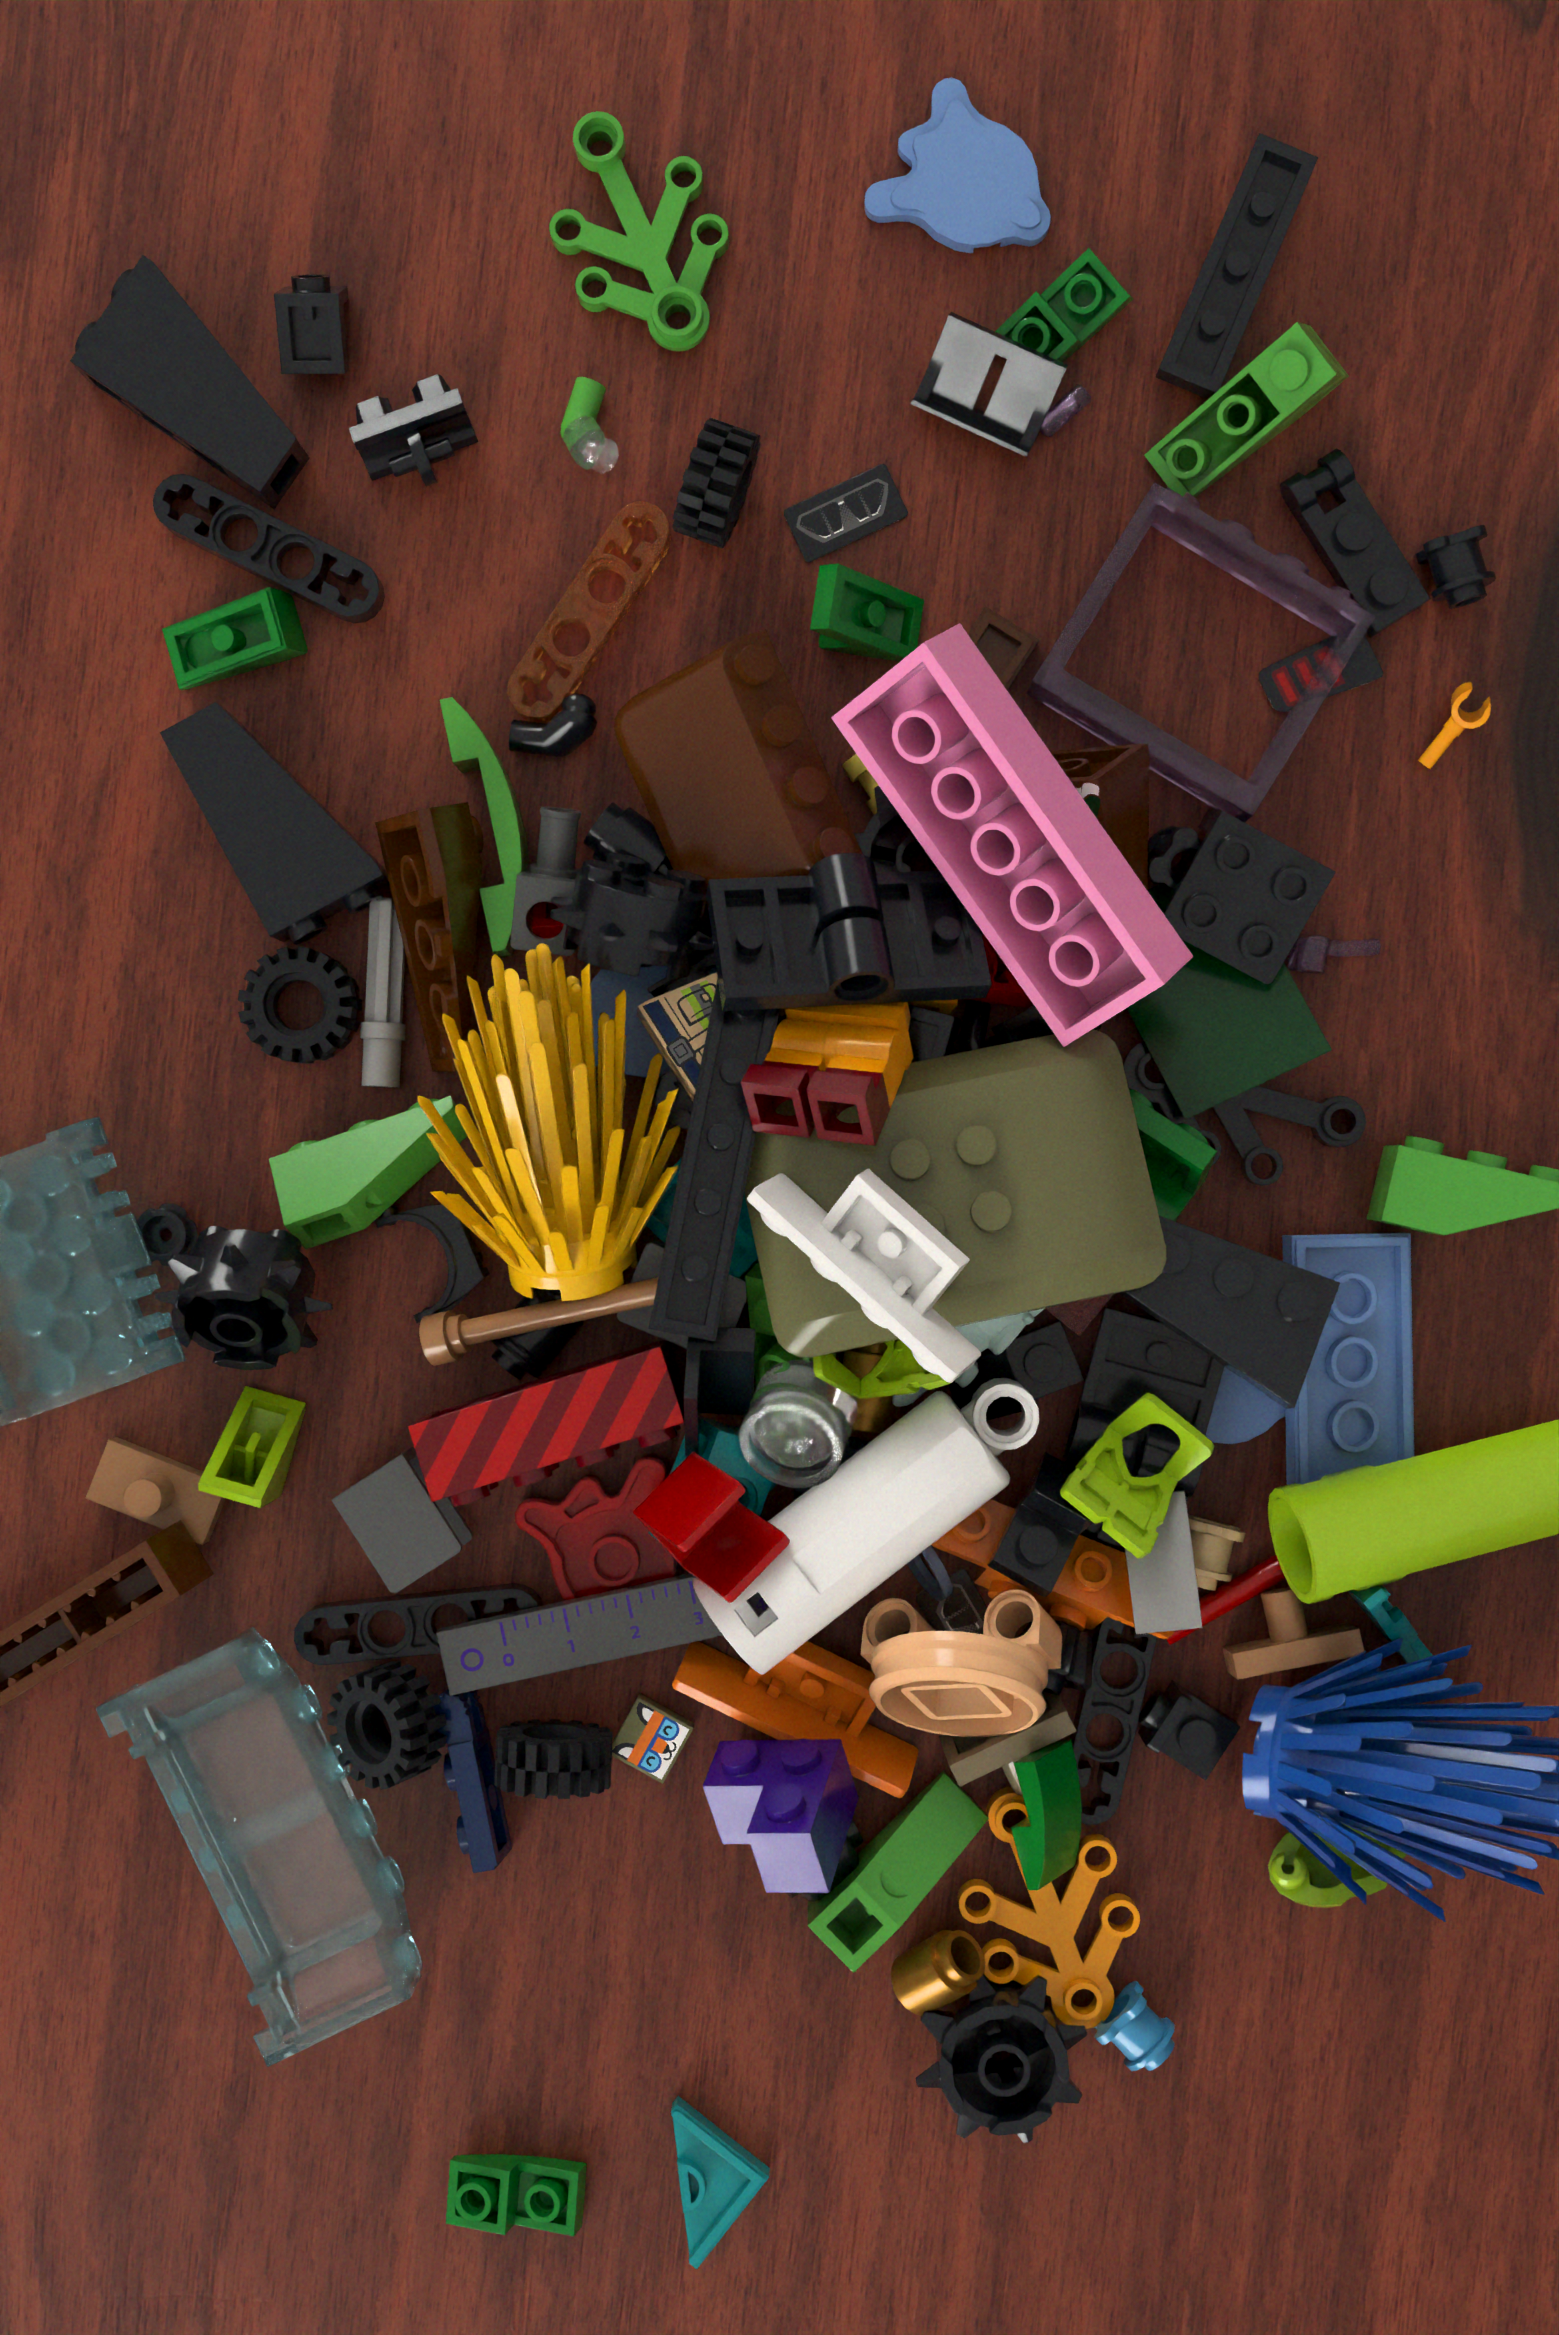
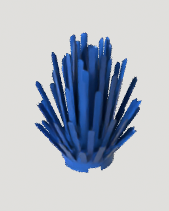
M1403 1638L1396 1639L1368 1653L1365 1650L1293 1687L1264 1684L1259 1689L1251 1709L1249 1721L1260 1722L1261 1724L1256 1733L1253 1754L1243 1753L1242 1785L1246 1809L1254 1810L1253 1815L1277 1819L1366 1906L1367 1893L1352 1879L1351 1867L1313 1833L1320 1836L1376 1878L1388 1883L1444 1922H1446L1443 1909L1407 1885L1408 1883L1421 1891H1425L1426 1888L1432 1889V1876L1349 1827L1457 1879H1464L1466 1876L1464 1869L1460 1867L1463 1866L1532 1892L1545 1895L1539 1882L1511 1873L1517 1870L1515 1865L1531 1870L1536 1869L1538 1865L1532 1856L1490 1843L1559 1860V1849L1553 1842L1498 1828L1503 1827L1559 1837V1760L1550 1757L1511 1753L1559 1756V1738L1531 1736V1728L1521 1725L1421 1721H1548L1550 1718L1559 1717V1706H1523L1525 1702L1416 1704L1478 1694L1482 1691L1483 1684L1471 1682L1452 1685L1453 1680L1451 1678H1443L1400 1686L1442 1675L1448 1666L1445 1662L1467 1656L1472 1645L1463 1646L1384 1671L1377 1668L1381 1666L1383 1658L1400 1650Z

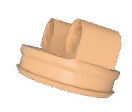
M1013 1589L1005 1591L990 1602L984 1615L983 1634L960 1631H936L907 1601L899 1598H889L876 1604L867 1614L863 1625L860 1655L871 1664V1669L875 1675V1680L869 1686V1695L877 1708L885 1716L905 1726L936 1734L960 1737H992L1012 1734L1027 1729L1043 1715L1046 1710V1702L1042 1696V1691L1048 1683V1669H1061L1062 1633L1057 1623L1030 1593L1023 1590ZM1032 1622L1030 1629L1024 1635L1014 1638L1021 1626Z

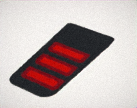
M1355 625L1263 668L1258 678L1272 707L1280 712H1288L1381 678L1383 670L1362 628L1359 625Z

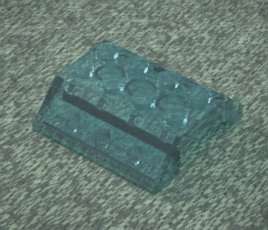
M100 1117L83 1120L45 1134L46 1141L0 1157V1428L186 1361L183 1348L176 1335L159 1340L157 1332L171 1327L172 1318L170 1312L163 1314L156 1312L143 1317L137 1299L151 1295L154 1290L161 1287L156 1274L137 1279L136 1272L153 1264L135 1214L130 1213L115 1217L114 1212L131 1204L126 1190L119 1192L114 1190L101 1195L98 1191L94 1178L107 1174L110 1170L117 1167L112 1152L93 1156V1152L109 1144Z

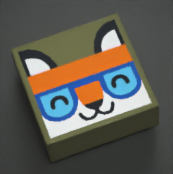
M639 1693L612 1742V1756L663 1784L694 1729L695 1723Z

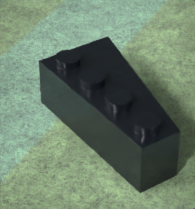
M1159 1216L1167 1257L1162 1273L1146 1286L1119 1292L1118 1294L1146 1311L1183 1339L1185 1338L1234 1374L1254 1385L1284 1408H1294L1340 1282Z

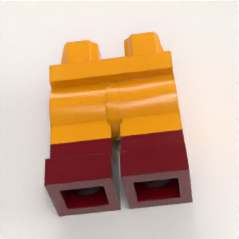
M908 1002L785 1008L787 1018L778 1024L774 1033L772 1047L762 1065L750 1064L741 1080L753 1131L810 1138L814 1129H816L817 1138L821 1140L876 1146L901 1084L904 1071L908 1070L913 1059L908 1031L911 1020ZM792 1099L796 1115L783 1116L775 1112L779 1104ZM856 1105L860 1122L846 1123L840 1121L837 1117L846 1108Z

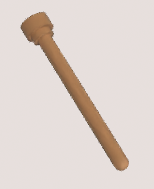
M659 1277L621 1285L604 1294L573 1301L557 1299L468 1319L464 1314L456 1315L451 1310L426 1315L421 1319L419 1327L422 1350L429 1363L437 1366L462 1360L466 1352L472 1351L474 1344L652 1306Z

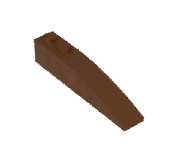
M181 1520L140 1543L0 1631V1707L214 1575Z

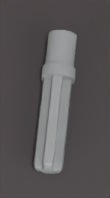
M382 897L378 901L376 899L371 900L369 907L364 1022H361L360 1038L363 1039L361 1086L400 1088L402 1041H405L406 1025L402 1024L405 950L393 898Z

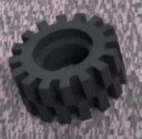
M711 417L709 420L707 419L703 430L701 429L698 435L697 445L693 447L690 463L688 469H685L682 479L684 482L678 492L676 500L678 504L674 510L673 519L675 520L672 525L675 532L719 548L726 546V542L729 541L732 535L733 527L736 526L739 519L740 509L743 508L746 500L745 495L753 478L752 472L757 463V453L761 443L759 442L760 435Z
M298 946V949H291L289 947L276 949L278 954L274 956L266 954L257 960L261 966L256 971L248 970L244 977L245 980L249 981L246 991L239 990L238 1001L244 1002V1011L238 1012L240 1022L247 1024L250 1031L246 1035L253 1043L259 1044L262 1047L261 1051L269 1056L301 1064H311L316 1060L325 1061L334 1057L333 1052L338 1048L344 1050L351 1042L347 1039L351 1031L357 1032L360 1021L356 1020L357 1010L362 1011V999L357 998L355 991L359 987L355 979L347 974L346 971L348 969L322 952ZM298 981H307L314 984L321 992L324 1000V1010L321 1018L314 1026L305 1030H293L287 1027L282 1022L277 1008L278 999L282 991L288 985Z
M401 1661L384 1663L348 1677V1679L341 1681L336 1686L339 1692L332 1694L329 1704L337 1709L327 1714V1725L337 1727V1733L329 1736L332 1747L341 1744L344 1751L337 1758L342 1767L352 1763L353 1768L349 1775L356 1781L365 1778V1787L371 1789L379 1786L381 1790L387 1789L430 1770L431 1765L438 1763L442 1756L437 1749L446 1745L447 1736L437 1732V1729L447 1725L445 1714L436 1715L434 1706L442 1703L438 1693L428 1696L425 1691L431 1684L428 1678L422 1675L414 1679L417 1668L410 1664L401 1666ZM383 1714L389 1724L391 1736L388 1733L386 1726L384 1724Z
M539 1719L528 1720V1724L518 1721L511 1723V1726L503 1725L497 1730L495 1786L501 1787V1791L506 1793L515 1791V1795L523 1797L535 1794V1798L547 1799V1796H557L558 1799H570V1795L582 1798L590 1796V1792L600 1794L604 1792V1789H609L611 1786L613 1732H610V1729L607 1727L599 1728V1724L588 1723L582 1725V1721L571 1720L567 1723L561 1722V1719H550V1722H542Z

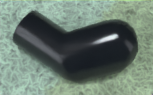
M570 694L563 699V710L557 713L548 723L513 719L509 734V750L554 757L569 755L594 733L597 721L594 718L596 713L594 701L583 694Z

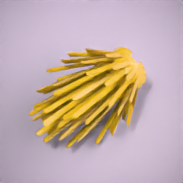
M540 943L536 946V949H531L525 954L528 982L524 979H519V975L514 969L508 968L504 970V964L497 954L492 956L491 967L494 986L488 990V999L494 1022L487 1019L478 982L467 975L468 988L483 1046L475 1030L469 1031L468 1041L462 1040L454 1019L445 1013L442 1014L443 1024L455 1055L453 1061L479 1131L463 1104L459 1103L455 1106V1113L483 1167H474L430 1099L419 1095L417 1100L438 1134L426 1133V1135L438 1152L441 1161L486 1216L495 1230L459 1194L447 1193L446 1195L443 1191H433L430 1193L507 1263L511 1286L516 1292L533 1299V1288L560 1290L562 1301H573L601 1295L624 1284L622 1272L629 1266L636 1269L638 1265L635 1243L680 1167H667L665 1172L662 1173L679 1137L680 1126L668 1130L655 1158L679 1088L668 1092L666 1099L658 1104L648 1136L644 1137L663 1062L662 1054L657 1053L650 1061L619 1184L620 1160L625 1133L624 1129H622V1118L626 1090V992L623 989L615 998V1018L610 1019L606 1012H602L598 1020L597 1111L590 963L581 971V988L580 981L576 976L572 975L566 979L563 958L559 956L552 963L550 948L548 945Z

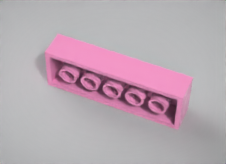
M960 623L922 643L831 717L1063 1047L1163 986L1194 957Z

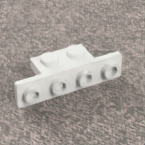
M869 1168L854 1178L829 1213L782 1173L754 1187L747 1200L760 1212L764 1223L777 1234L787 1236L810 1257L813 1267L819 1274L830 1281L837 1282L861 1304L864 1314L872 1322L883 1328H888L909 1347L915 1360L925 1370L939 1375L948 1383H952L981 1356L978 1348L932 1308L970 1259Z

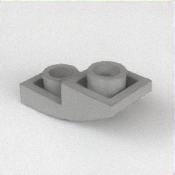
M1176 1490L1172 1493L1163 1524L1156 1528V1532L1159 1535L1151 1553L1143 1558H1137L1125 1549L1136 1634L1203 1628L1184 1490Z

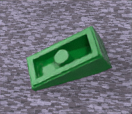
M267 587L162 629L180 690H187L278 664L308 652L292 595L272 587Z

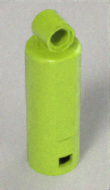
M1559 1419L1376 1467L1363 1465L1324 1475L1317 1481L1305 1484L1293 1483L1274 1488L1269 1494L1268 1502L1269 1529L1277 1559L1291 1590L1300 1601L1312 1604L1331 1599L1335 1594L1351 1590L1361 1591L1402 1580L1410 1573L1559 1534Z

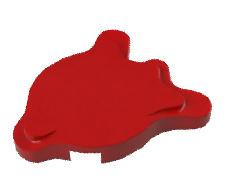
M652 1455L639 1458L633 1465L621 1491L617 1494L607 1493L597 1477L586 1475L577 1481L569 1494L561 1501H552L534 1496L525 1498L518 1505L515 1511V1522L521 1530L537 1539L545 1548L550 1559L553 1580L564 1600L675 1577L677 1561L658 1540L649 1534V1530L633 1513L667 1478V1465L661 1458Z

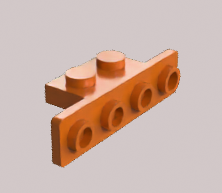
M990 1499L931 1545L934 1548L979 1565L973 1583L989 1589L988 1596L992 1599L1005 1591L1018 1589L1030 1593L1052 1619L1062 1621L1078 1628L1080 1631H1084L1085 1628L1092 1630L1107 1617L1134 1627L1126 1555L1124 1552L1082 1535L1078 1536L1052 1592L1045 1598L987 1566L1015 1511L1012 1507ZM1174 1631L1148 1634L1161 1639H1168L1173 1635Z
M699 1641L689 1644L672 1682V1687L676 1691L777 1740L841 1739L853 1777L897 1798H903L909 1788L919 1753L917 1747L866 1723L876 1707L869 1695V1686L875 1680L873 1672L809 1641L805 1642L763 1675L753 1670L749 1665Z

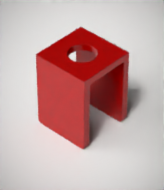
M694 1451L633 1511L634 1515L686 1571L728 1603L733 1602L790 1543V1539L781 1530L738 1501L746 1490L738 1480Z

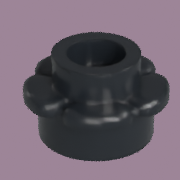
M165 1203L157 1210L153 1208L146 1210L139 1217L135 1232L136 1246L146 1260H158L162 1265L169 1266L167 1263L168 1258L174 1253L188 1255L187 1251L189 1248H193L197 1243L198 1229L195 1222L187 1218V1212L184 1208L176 1204ZM166 1228L172 1232V1237L168 1241L161 1237L162 1231Z

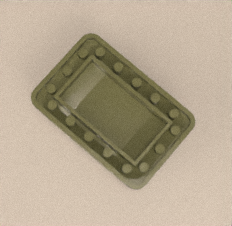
M1094 1029L1065 1047L1062 1046L1058 1038L1053 1034L911 1063L908 1070L904 1071L901 1084L876 1146L821 1140L817 1138L816 1129H814L810 1138L756 1132L744 1192L774 1334L779 1345L788 1353L800 1358L823 1356L898 1340L899 1338L888 1328H883L872 1322L864 1314L861 1304L837 1282L830 1281L819 1274L813 1267L810 1257L787 1236H782L771 1230L762 1220L760 1212L748 1202L747 1197L754 1187L779 1173L786 1175L829 1213L854 1178L869 1168L970 1259L968 1264L932 1307L954 1328L1138 1289L1152 1283L1162 1273L1167 1261L1165 1240L1121 1054L1116 1043L1107 1034ZM792 1099L779 1104L775 1112L783 1116L796 1115ZM856 1105L846 1108L837 1117L840 1121L846 1123L860 1122Z

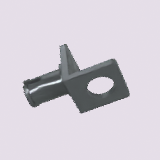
M544 806L540 808L541 824L537 863L528 865L516 877L510 943L514 949L525 951L536 949L538 944L544 943L550 948L551 954L570 956L575 950H564L563 948L566 924L563 925L562 931L557 936L542 938L531 931L527 921L529 909L538 902L551 903L552 897H572L577 870H579L575 867L581 811Z

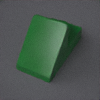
M839 563L820 565L810 630L820 633L819 647L824 650L900 662L917 648L924 599Z

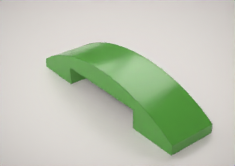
M453 697L440 699L453 764L461 773L481 770L504 884L479 890L492 952L500 958L512 956L515 952L510 941L516 877L518 873L522 872L529 865L528 845L520 806L510 778L489 740Z

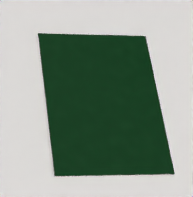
M1159 886L1148 890L1163 912L1173 895V890L1163 889ZM1184 940L1182 941L1194 957L1163 986L1127 1007L1185 1120L1332 1051L1285 963L1282 964L1273 982L1265 984Z

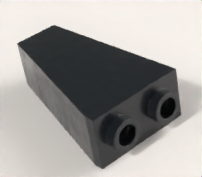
M142 255L133 269H128L120 275L112 289L111 302L97 322L89 323L80 333L75 345L76 353L70 362L95 387L275 509L310 457L296 437L154 262Z
M217 702L160 732L270 937L282 942L291 939L294 945L304 943L323 933L328 928L325 922L326 919L346 908L349 914L361 912L370 907L371 900L376 899L378 901L384 897L381 889L389 885L386 869L230 712Z

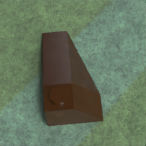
M468 802L416 810L375 822L432 1072L457 1071L453 1061L455 1055L442 1020L443 1013L454 1019L460 1038L468 1041L472 999L468 988L467 975L473 979L480 900L479 889L481 887L482 863L479 853L482 852L484 845L480 824L474 816H471Z

